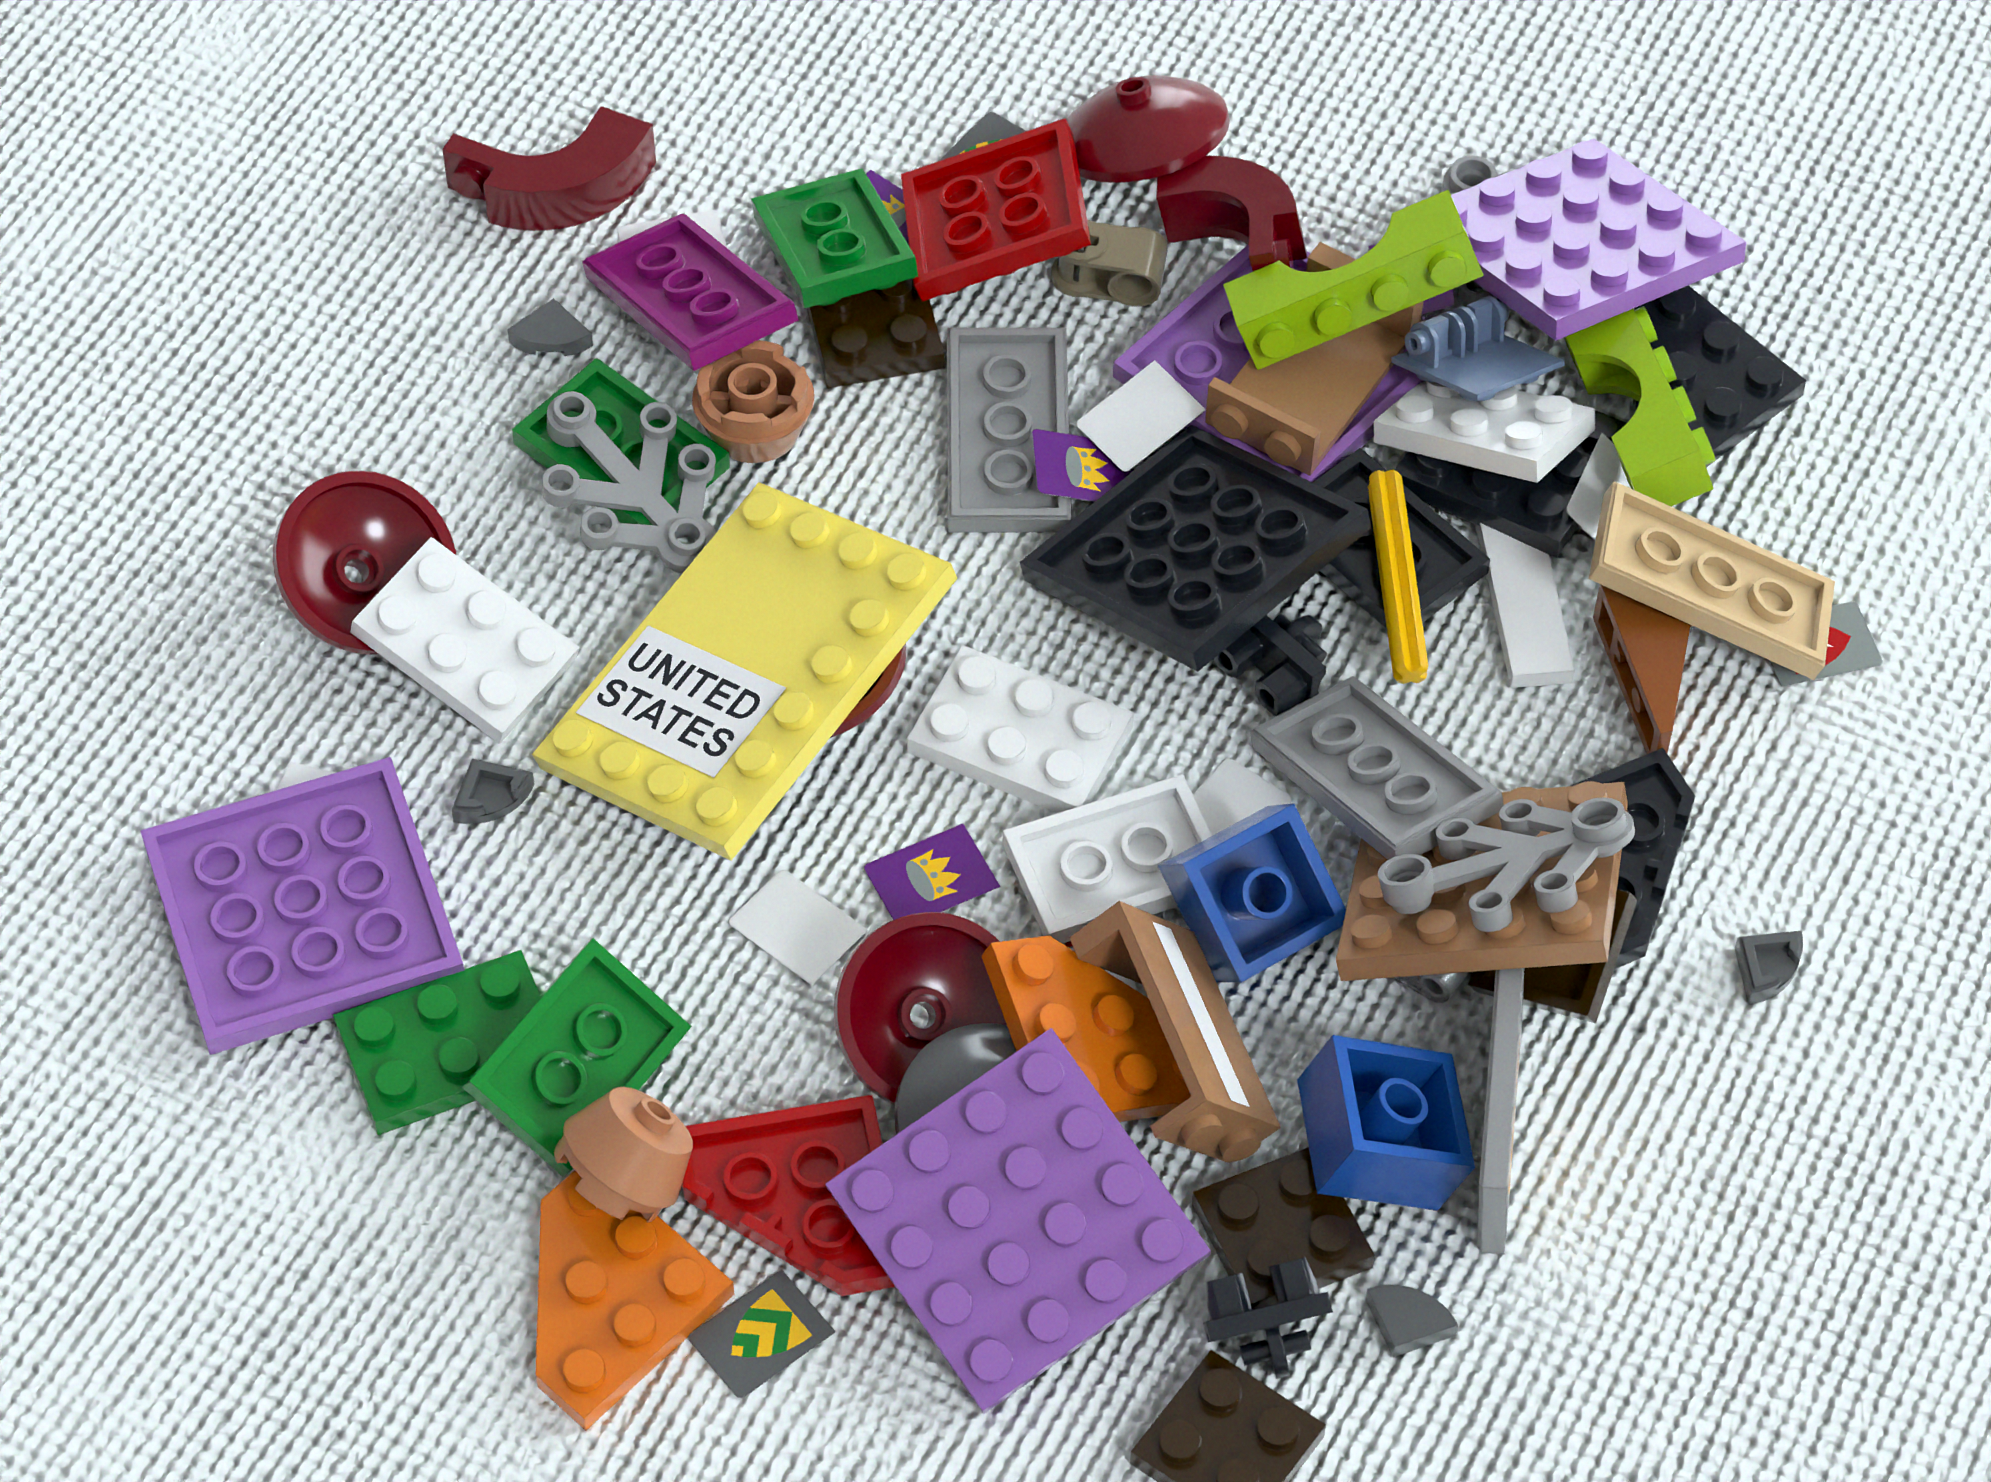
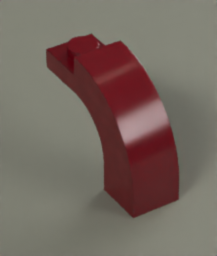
M603 106L599 107L585 130L575 141L551 153L529 156L512 154L455 133L452 134L442 149L449 189L455 190L462 196L470 199L486 201L488 223L529 231L568 228L592 221L620 206L638 190L656 164L653 124Z
M1208 155L1183 169L1157 177L1156 198L1168 244L1209 237H1225L1239 240L1249 245V259L1252 272L1277 261L1294 269V260L1307 259V249L1293 193L1284 180L1268 168L1240 158Z

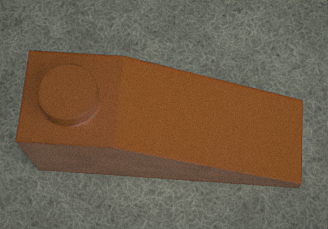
M1599 584L1593 620L1645 752L1649 754L1664 748L1666 753H1668L1689 631L1692 625Z

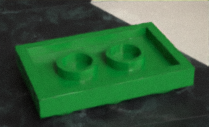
M863 168L751 198L754 219L804 308L815 305H830L847 296L872 289H887L893 287L898 282L918 277L914 253Z
M595 358L512 429L514 445L547 469L554 465H567L578 473L580 479L614 483L581 446L564 447L555 443L550 438L546 427L549 404L554 398L565 392L573 391L583 394L593 403L596 409V424L639 470L644 440L639 431L640 414L645 406L658 401L604 362ZM573 411L562 413L567 417H577L581 415L580 413ZM677 416L675 436L668 442L661 491L663 498L677 513L684 483L679 478L677 471L679 454L683 448L691 444H702L713 451L715 455V471L712 480L706 484V488L730 468L729 452L679 416ZM653 419L648 422L655 428H663L668 425L667 422L661 419ZM691 461L686 464L694 470H701L706 467L700 461ZM607 508L617 516L618 521L621 523L652 525L641 512Z
M592 938L582 947L462 1088L564 1177L572 1171L573 1167L569 1161L566 1164H557L554 1150L564 1135L563 1127L565 1121L614 1088L628 1087L639 1091L692 1026Z
M522 950L333 1015L336 1030L377 1135L477 1101L462 1087L541 996Z

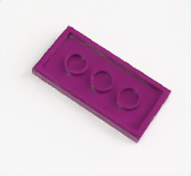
M685 213L674 216L582 261L586 278L693 371L799 321L796 307L792 300Z

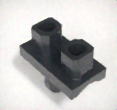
M1279 614L1274 620L1266 615L1216 656L1214 661L1231 678H1238L1255 665L1264 675L1255 681L1254 694L1265 709L1273 716H1278L1295 705L1301 704L1320 694L1318 692L1320 682L1326 674V666L1322 662L1327 656V652L1317 644L1322 633V624L1311 615L1302 616L1294 622H1291L1283 614Z
M1306 1258L1269 1266L1278 1304L1252 1310L1243 1273L1207 1281V1308L1210 1321L1203 1322L1207 1341L1214 1342L1262 1330L1264 1340L1239 1346L1244 1366L1270 1360L1275 1379L1289 1376L1286 1356L1311 1350L1307 1330L1281 1335L1278 1326L1333 1312L1328 1292L1319 1293L1316 1278Z

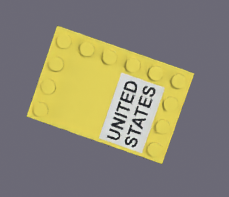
M758 482L532 755L541 770L732 861L958 579L953 566L948 561Z

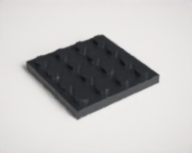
M1190 425L1019 563L1026 582L1198 672L1371 528L1367 508Z

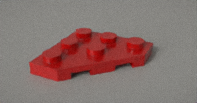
M873 1094L685 1126L692 1137L693 1148L682 1182L684 1200L840 1296L895 1287L825 1185L828 1181L883 1144Z

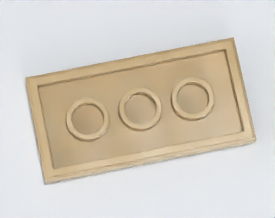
M1613 481L1603 495L1589 574L1590 580L1812 680L1818 676L1825 667L1835 587L1834 580Z

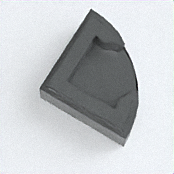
M554 298L507 329L509 343L520 351L536 355V351H564L565 356L581 353L593 346L592 332Z
M472 758L452 807L453 822L461 824L486 823L511 813L531 793L535 785L533 772Z
M1802 930L1737 937L1734 949L1748 1005L1766 1001L1779 994L1790 984L1797 972L1803 951Z
M1381 1285L1367 1289L1365 1300L1393 1358L1456 1336L1458 1323L1441 1302L1431 1295L1402 1285Z

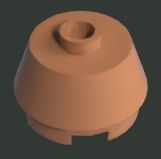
M757 340L716 360L712 365L708 364L700 368L693 391L692 404L698 420L711 439L728 451L730 458L746 463H763L781 457L794 446L813 408L814 388L805 367H799L796 362L784 356V350L781 345Z
M617 1087L565 1121L563 1127L564 1135L554 1150L555 1160L557 1164H566L569 1161L574 1170L582 1177L575 1189L590 1203L619 1219H623L629 1210L641 1212L647 1222L653 1221L663 1208L670 1207L676 1203L693 1148V1141L682 1121L665 1104L641 1091L628 1087Z

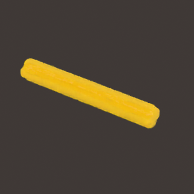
M1394 469L1386 472L1377 470L1369 477L1368 493L1393 677L1401 684L1409 682L1420 683L1427 677L1428 659L1403 480L1399 472Z

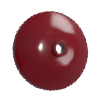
M1161 75L1132 77L1114 83L1084 101L1066 119L1074 137L1080 177L1106 183L1147 180L1183 169L1214 150L1226 136L1230 125L1226 102L1217 92L1193 80Z
M346 471L326 476L314 482L302 491L288 506L279 522L274 538L273 568L277 586L286 605L295 618L313 635L334 647L349 652L379 654L350 632L352 621L430 537L455 555L456 549L443 518L436 508L417 490L385 474L372 471ZM346 566L354 567L360 572L361 583H354L347 578L345 574Z
M941 912L914 913L892 920L875 929L861 941L849 956L840 974L834 998L836 1035L844 1058L851 1070L870 1091L881 1099L895 1105L897 1091L907 1068L917 1054L938 1036L958 1027L971 1024L993 1023L1007 1025L981 957L991 943L1000 942L988 930L973 921L953 914ZM915 1004L923 1006L928 1013V1023L924 1028L915 1026L911 1021L910 1012Z

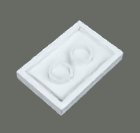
M1423 381L1408 391L1373 421L1374 443L1538 483L1595 430V408L1574 404L1563 396H1540L1519 391L1514 386L1497 392L1492 399L1470 401L1462 398L1459 392L1439 383Z
M432 537L352 621L350 631L499 744L577 659L580 649L579 646Z
M962 645L907 738V753L1055 813H1060L1091 803L1133 728L1134 712Z
M1181 774L1003 830V847L1043 936L1049 935L1057 941L1065 943L1070 941L1069 937L1118 901L1150 914L1178 907L1158 865L1213 835L1184 775Z

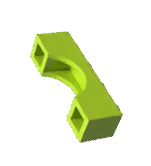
M1448 189L1393 212L1389 226L1381 240L1370 251L1349 264L1327 271L1303 272L1292 269L1277 261L1223 285L1237 328L1257 370H1260L1484 275Z
M1643 306L1636 310H1628L1564 337L1570 356L1588 395L1620 394L1631 397L1639 402L1632 418L1611 437L1631 489L1671 507L1713 490L1714 488L1706 465L1716 461L1704 429L1700 427L1691 431L1688 423L1695 421L1696 417L1683 386L1672 390L1669 382L1676 380L1677 377L1664 346L1653 350L1650 345L1651 342L1658 340L1646 308Z

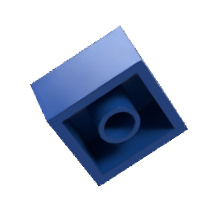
M1294 803L1266 806L1158 865L1189 930L1194 932L1216 982L1242 983L1343 927L1346 908Z
M1332 1035L1298 1077L1297 1083L1317 1194L1438 1211L1474 1170L1475 1163L1455 1064L1451 1053Z

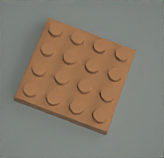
M1588 781L1575 786L1543 789L1519 787L1511 791L1502 792L1504 805L1513 800L1528 799L1541 807L1572 812L1575 807L1587 800L1612 798L1621 802L1626 812L1628 806L1624 782L1601 784ZM1499 812L1476 824L1502 830ZM1541 831V832H1540L1537 836H1535V837H1540V836L1547 835V834H1550V833H1549V832H1545V831ZM1361 838L1336 956L1340 980L1350 981L1608 962L1622 849L1612 856L1595 858L1575 882L1578 895L1577 903L1570 909L1558 913L1541 910L1536 899L1535 879L1540 874L1553 870L1563 855L1546 859L1510 901L1513 914L1512 922L1501 930L1484 932L1476 929L1473 925L1469 900L1475 893L1486 889L1498 874L1436 891L1432 895L1431 903L1426 909L1414 914H1401L1396 912L1383 899L1378 870L1387 859ZM1438 846L1421 855L1430 861L1432 868L1458 861L1444 858L1440 854ZM1477 850V851H1476L1473 855H1471V856H1475V855L1482 854V853H1485V852H1483V851H1478V850Z

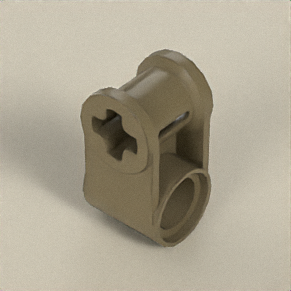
M1087 220L1091 245L1084 247V251L1075 250L1066 256L1057 257L1051 267V281L1055 288L1065 295L1109 300L1129 306L1142 307L1154 303L1160 296L1168 250L1167 241L1160 233L1149 228L1124 227ZM1074 265L1080 266L1078 281L1073 279Z

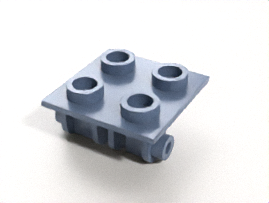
M1490 296L1481 298L1476 302L1466 305V307L1461 306L1429 320L1414 324L1410 332L1405 336V346L1408 351L1392 357L1393 364L1416 373L1419 379L1439 383L1459 392L1462 398L1470 401L1489 400L1497 392L1517 384L1532 383L1538 380L1540 375L1563 367L1565 360L1504 335L1505 321L1509 317L1508 307L1499 299Z

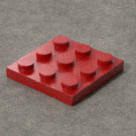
M1066 118L901 174L909 247L916 257L918 277L913 278V282L922 302L941 295L953 294L964 287L997 276L1012 274L1018 269L1054 257L1066 256L1075 250L1091 245L1074 137Z

